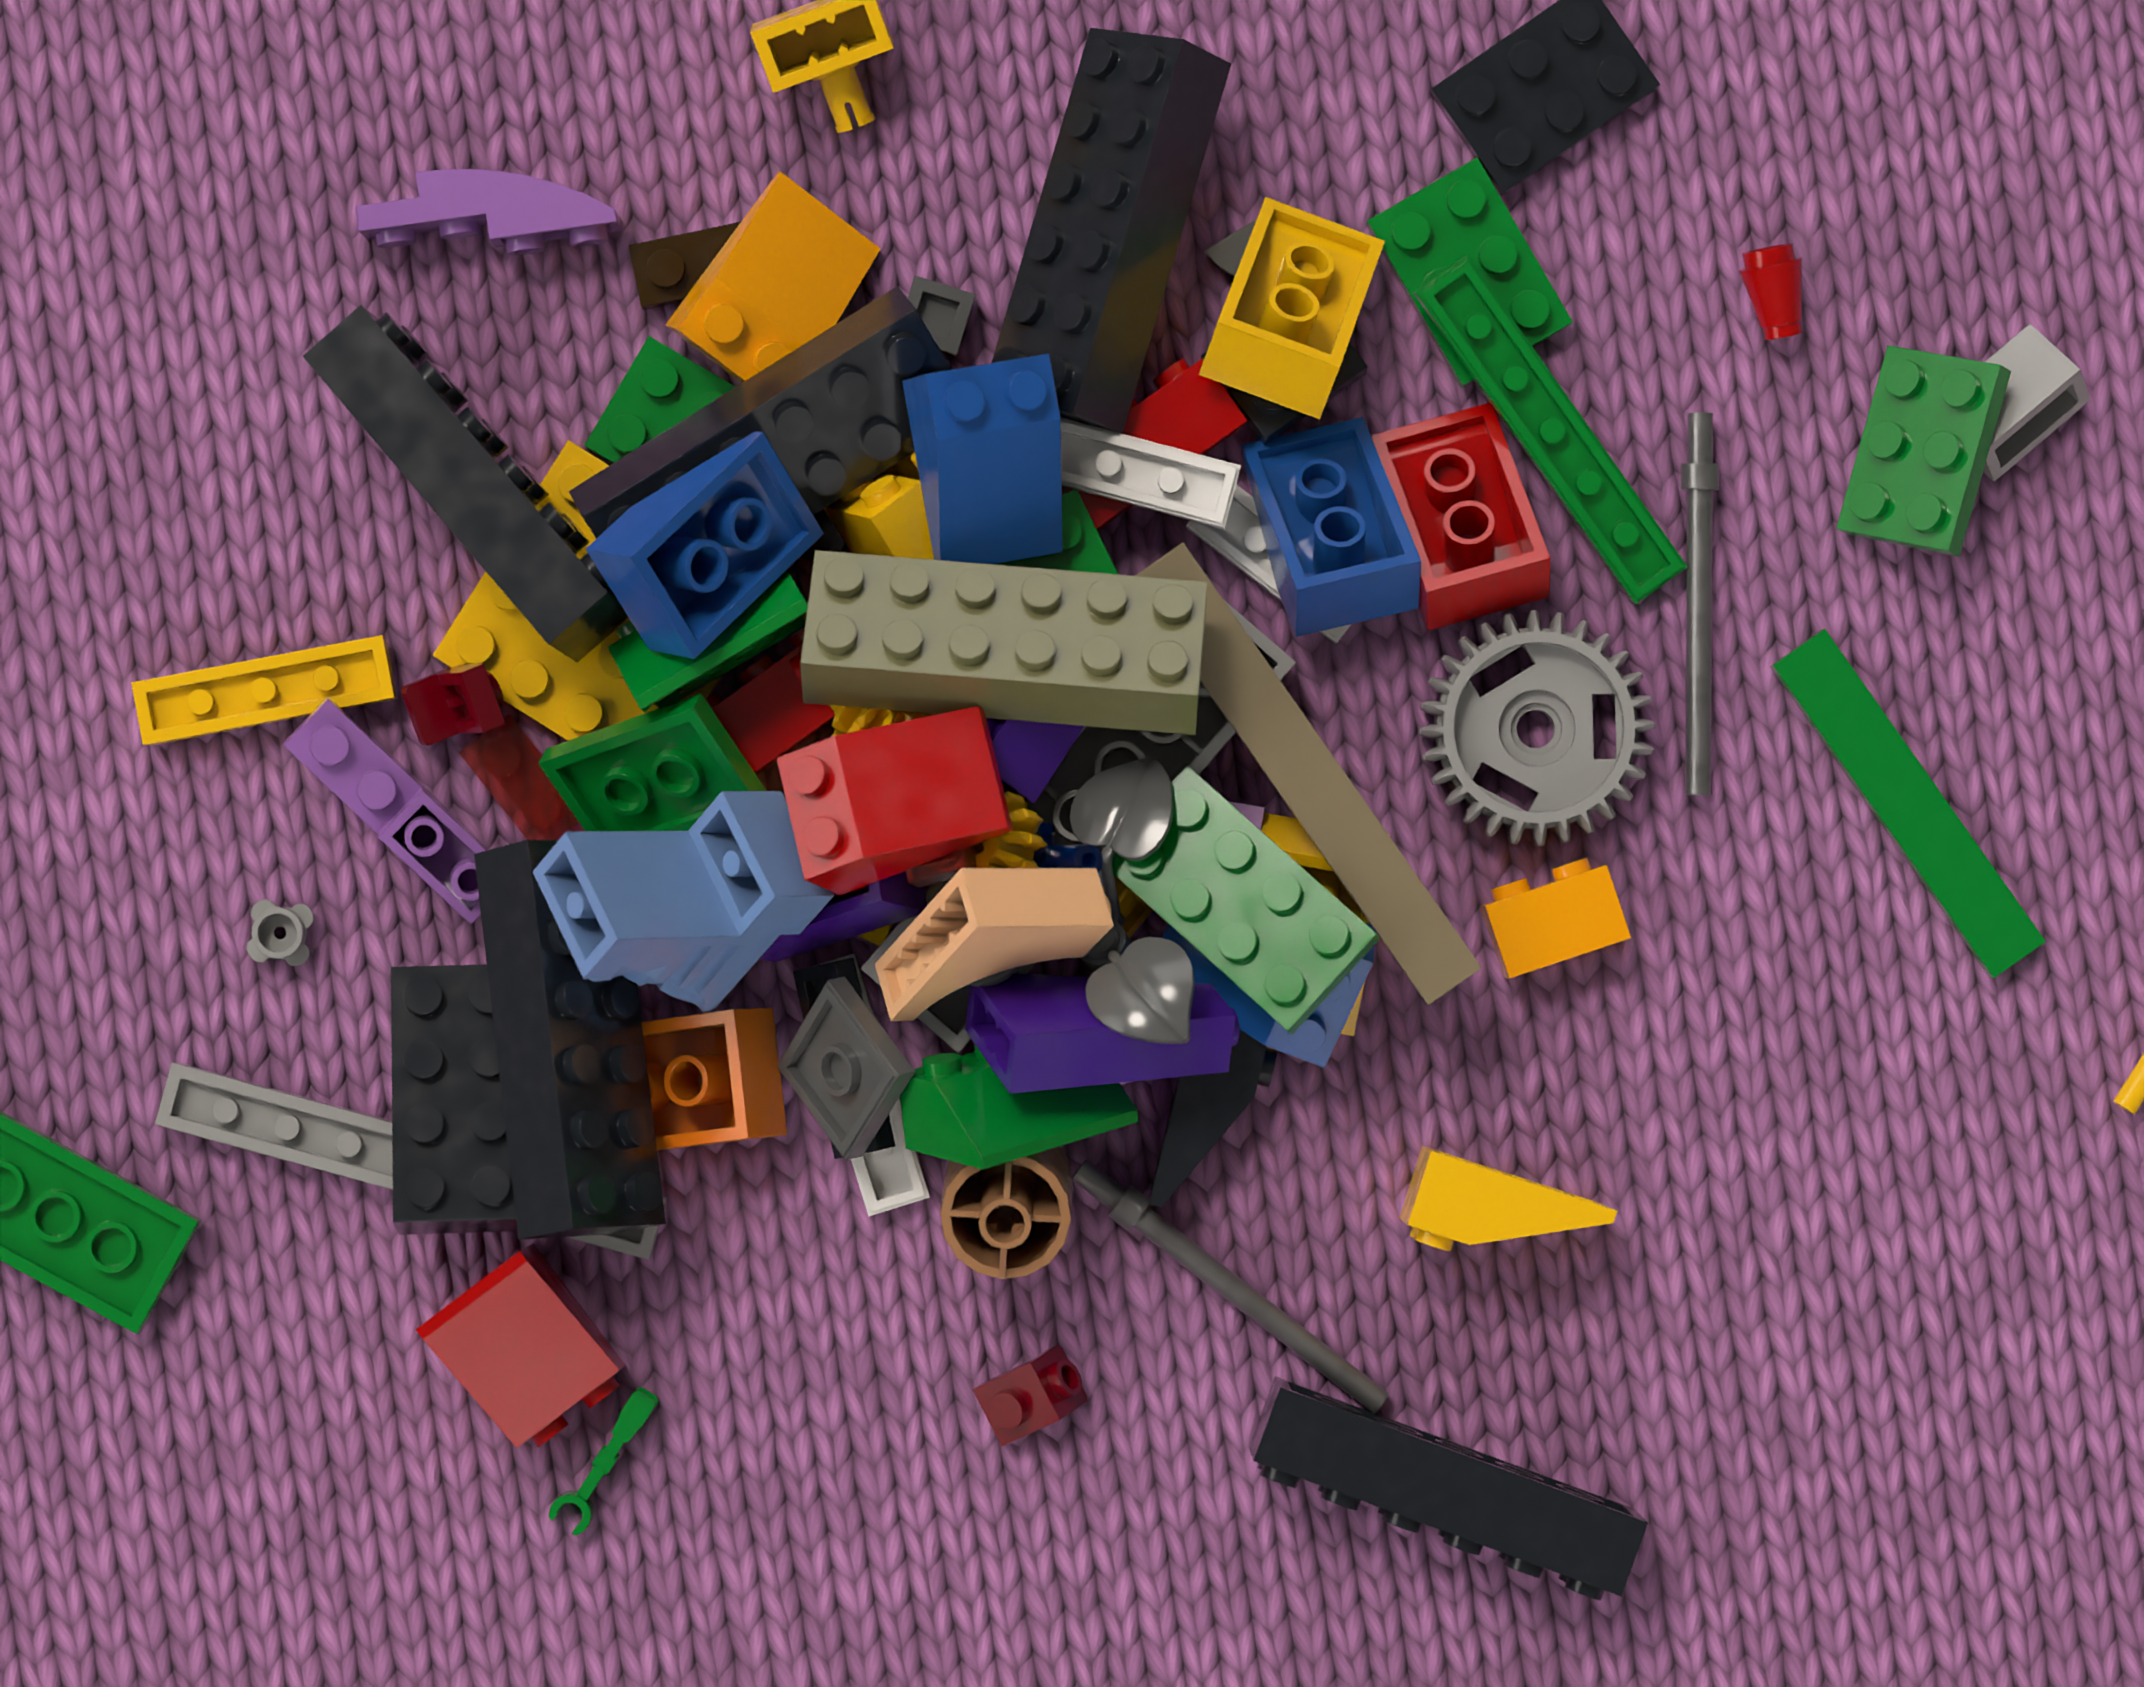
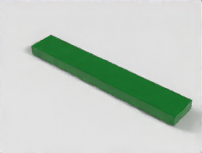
M1464 255L1413 292L1631 602L1638 604L1688 567L1470 257Z
M1826 629L1819 631L1772 664L1770 668L1989 978L1997 977L2045 943V939Z

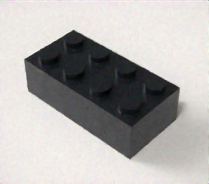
M487 964L391 967L393 1224L399 1235L517 1231Z

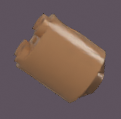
M1061 1146L983 1170L949 1161L944 1178L940 1214L944 1238L955 1256L977 1273L1000 1279L1028 1276L1049 1264L1065 1244L1071 1222L1072 1178L1069 1159Z

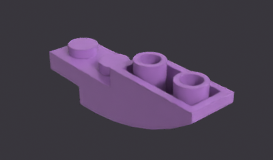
M443 169L415 172L419 197L355 206L359 232L367 240L376 239L377 247L380 248L410 245L416 242V233L440 230V237L442 239L470 237L479 234L478 225L487 224L489 239L496 248L506 247L507 255H527L544 251V241L569 238L570 246H592L608 242V232L622 231L621 219L616 210L585 193L555 182L523 174L493 170Z
M327 697L283 742V745L377 833L380 840L464 919L472 924L481 915L474 854L488 849L375 738L372 739L338 705Z

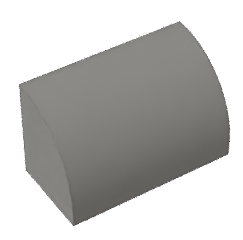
M2031 324L2026 326L1985 361L2002 365L2011 371L1983 471L1993 482L2090 401L2081 369Z

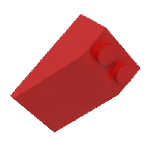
M1490 402L1371 435L1421 559L1419 609L1427 631L1550 597V555L1494 407Z
M979 706L832 736L777 758L804 880L838 895L848 893L1013 831L985 712Z

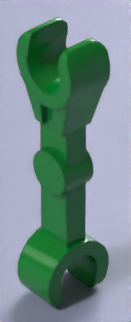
M638 1387L618 1416V1420L611 1432L614 1434L607 1446L603 1445L591 1464L593 1468L579 1490L562 1493L551 1505L549 1519L552 1522L560 1512L563 1504L573 1503L581 1509L582 1520L575 1527L572 1534L574 1536L579 1535L589 1526L594 1515L593 1504L589 1497L602 1477L608 1475L620 1456L618 1452L625 1442L628 1443L635 1433L640 1431L656 1407L658 1397L643 1387Z

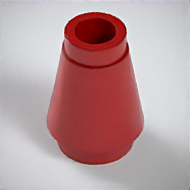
M1793 243L1775 245L1742 253L1745 268L1739 270L1759 324L1763 328L1765 340L1803 333L1801 325L1802 257L1795 258Z

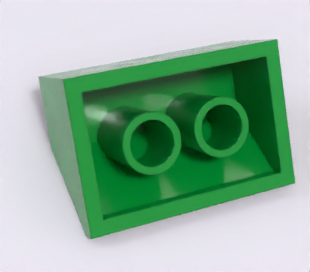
M787 569L695 659L649 650L631 620L615 630L620 640L608 646V649L638 706L647 713L686 698L804 628L808 602Z
M974 1044L975 1052L961 1056L955 1053H941L923 1058V1067L914 1069L915 1073L900 1095L906 1149L982 1170L1138 1122L1137 1109L1120 1083L1009 1093L976 1044Z

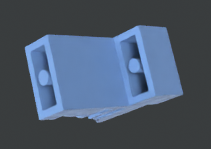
M722 791L688 831L565 832L533 871L583 979L598 982L611 980L622 975L640 986L656 984L658 989L666 994L696 1004L702 1012L713 1011L780 935L800 934L834 896L833 892L804 880L787 802L781 791Z

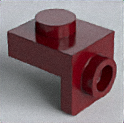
M463 664L452 668L448 667L404 685L401 689V694L416 735L422 745H432L459 733H484L505 724L500 707L503 706L501 688L496 678L490 672H486L484 664Z
M1060 1345L1047 1349L1034 1359L989 1379L973 1389L1001 1446L1061 1420L1088 1400L1087 1394L1082 1387V1379L1077 1367L1068 1360Z

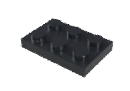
M1558 0L1432 87L1429 93L1474 158L1478 157L1499 194L1503 196L1657 90L1661 84L1602 0Z

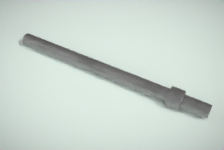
M1692 412L1688 413L1687 463L1681 464V490L1687 491L1688 566L1686 591L1685 795H1711L1713 491L1719 490V464L1713 463V413Z
M1087 1159L1078 1168L1072 1180L1110 1209L1107 1216L1127 1231L1131 1227L1135 1228L1373 1414L1382 1406L1389 1395L1387 1391L1149 1208V1199L1131 1185L1127 1189L1123 1188Z

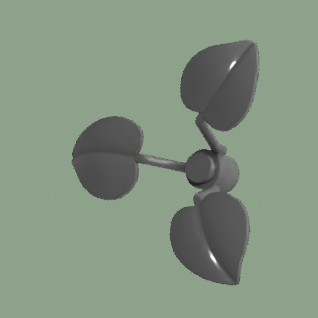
M1145 758L1109 768L1090 778L1079 789L1071 805L1070 821L1073 833L1078 841L1088 848L1102 849L1099 859L1105 895L1108 897L1111 905V918L1114 925L1084 957L1079 958L1083 960L1091 972V976L1086 984V1000L1097 1020L1111 1030L1136 1040L1161 1044H1184L1190 1040V1016L1195 989L1192 963L1186 952L1171 940L1158 937H1145L1134 942L1130 940L1122 927L1125 918L1120 911L1112 864L1114 853L1130 861H1141L1148 858L1164 842L1171 827L1174 811L1171 780L1158 760ZM1021 966L987 976L968 985L979 987L980 985L991 986L1009 979Z

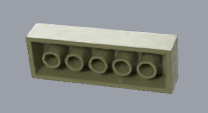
M815 550L800 662L803 703L942 714L979 706L984 709L986 718L1195 735L1208 582Z

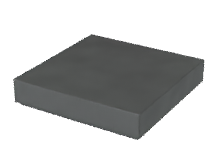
M845 976L826 982L777 1065L845 1160L864 1155L915 1073L913 1067Z

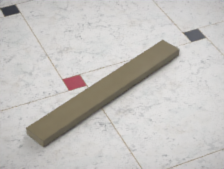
M1181 543L1135 575L1208 582L1200 682L1427 1006L1480 970L1482 967L1185 544Z

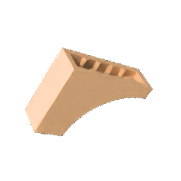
M961 868L875 963L890 1021H913L928 1007L948 994L972 982L1005 970L1048 960L1084 957L1114 926L1111 918L1110 901L1104 894L1097 868Z

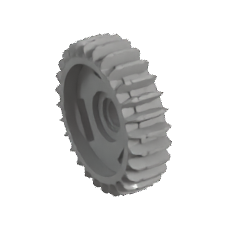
M1531 610L1527 616L1526 628L1519 629L1511 613L1503 616L1502 621L1503 634L1497 636L1495 630L1488 623L1481 624L1479 632L1483 644L1477 647L1474 642L1463 636L1458 640V645L1465 658L1460 662L1456 658L1444 655L1440 660L1443 667L1451 674L1449 679L1431 677L1427 682L1428 686L1441 694L1439 701H1426L1420 704L1422 711L1436 716L1435 724L1418 729L1419 736L1436 738L1437 747L1421 755L1422 761L1435 762L1440 760L1443 767L1442 770L1431 778L1430 782L1432 785L1451 782L1455 789L1449 793L1444 803L1448 807L1464 799L1469 804L1463 817L1464 823H1471L1481 813L1487 816L1485 835L1488 837H1492L1501 825L1505 824L1509 826L1508 837L1510 844H1518L1524 829H1531L1534 845L1544 846L1547 828H1554L1555 834L1561 843L1570 842L1571 829L1569 823L1576 821L1578 827L1586 834L1594 832V825L1590 814L1596 811L1606 820H1612L1616 817V814L1607 800L1614 796L1622 801H1631L1633 794L1622 784L1625 777L1642 780L1646 776V772L1633 764L1632 761L1634 756L1653 754V747L1637 741L1638 733L1655 728L1654 721L1638 719L1637 710L1651 703L1652 698L1645 695L1633 697L1630 688L1636 685L1643 678L1641 672H1635L1623 676L1619 668L1624 664L1629 653L1624 650L1609 658L1603 652L1610 640L1608 633H1604L1592 643L1585 640L1588 621H1580L1572 632L1568 633L1564 631V614L1557 612L1553 616L1549 628H1541L1538 611ZM1524 647L1534 665L1480 697L1469 678L1517 648ZM1592 695H1610L1615 708L1616 748L1613 759H1594ZM1528 711H1540L1546 714L1552 722V737L1543 747L1532 748L1526 746L1518 737L1517 723L1520 717ZM1481 763L1536 792L1537 795L1529 810L1525 811L1477 785L1473 778Z

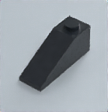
M1239 1029L1238 1042L1231 1048L1228 1072L1178 1077L1149 1195V1205L1162 1208L1254 1099L1257 1085L1269 1087L1278 1050L1268 1048Z

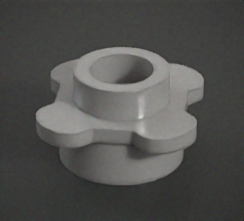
M267 899L258 901L251 909V917L254 923L251 932L252 939L247 943L249 956L256 962H265L269 958L284 959L290 966L304 964L310 956V949L306 945L308 928L314 923L313 911L305 904H296L292 908L276 906L271 900ZM276 928H285L286 936L283 939H278L275 936Z

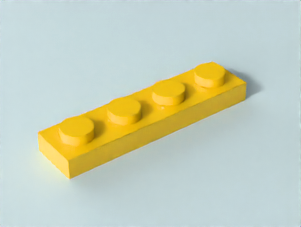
M384 635L131 682L142 744L144 746L310 716L327 697L341 709L398 699L387 639Z

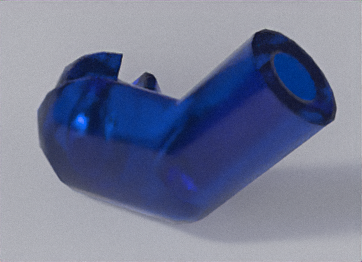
M1050 822L1041 823L1034 835L1042 837L1048 846L1034 852L1032 860L1035 861L1039 868H1097L1099 873L1102 868L1103 858L1097 847L1089 844L1054 845V826Z

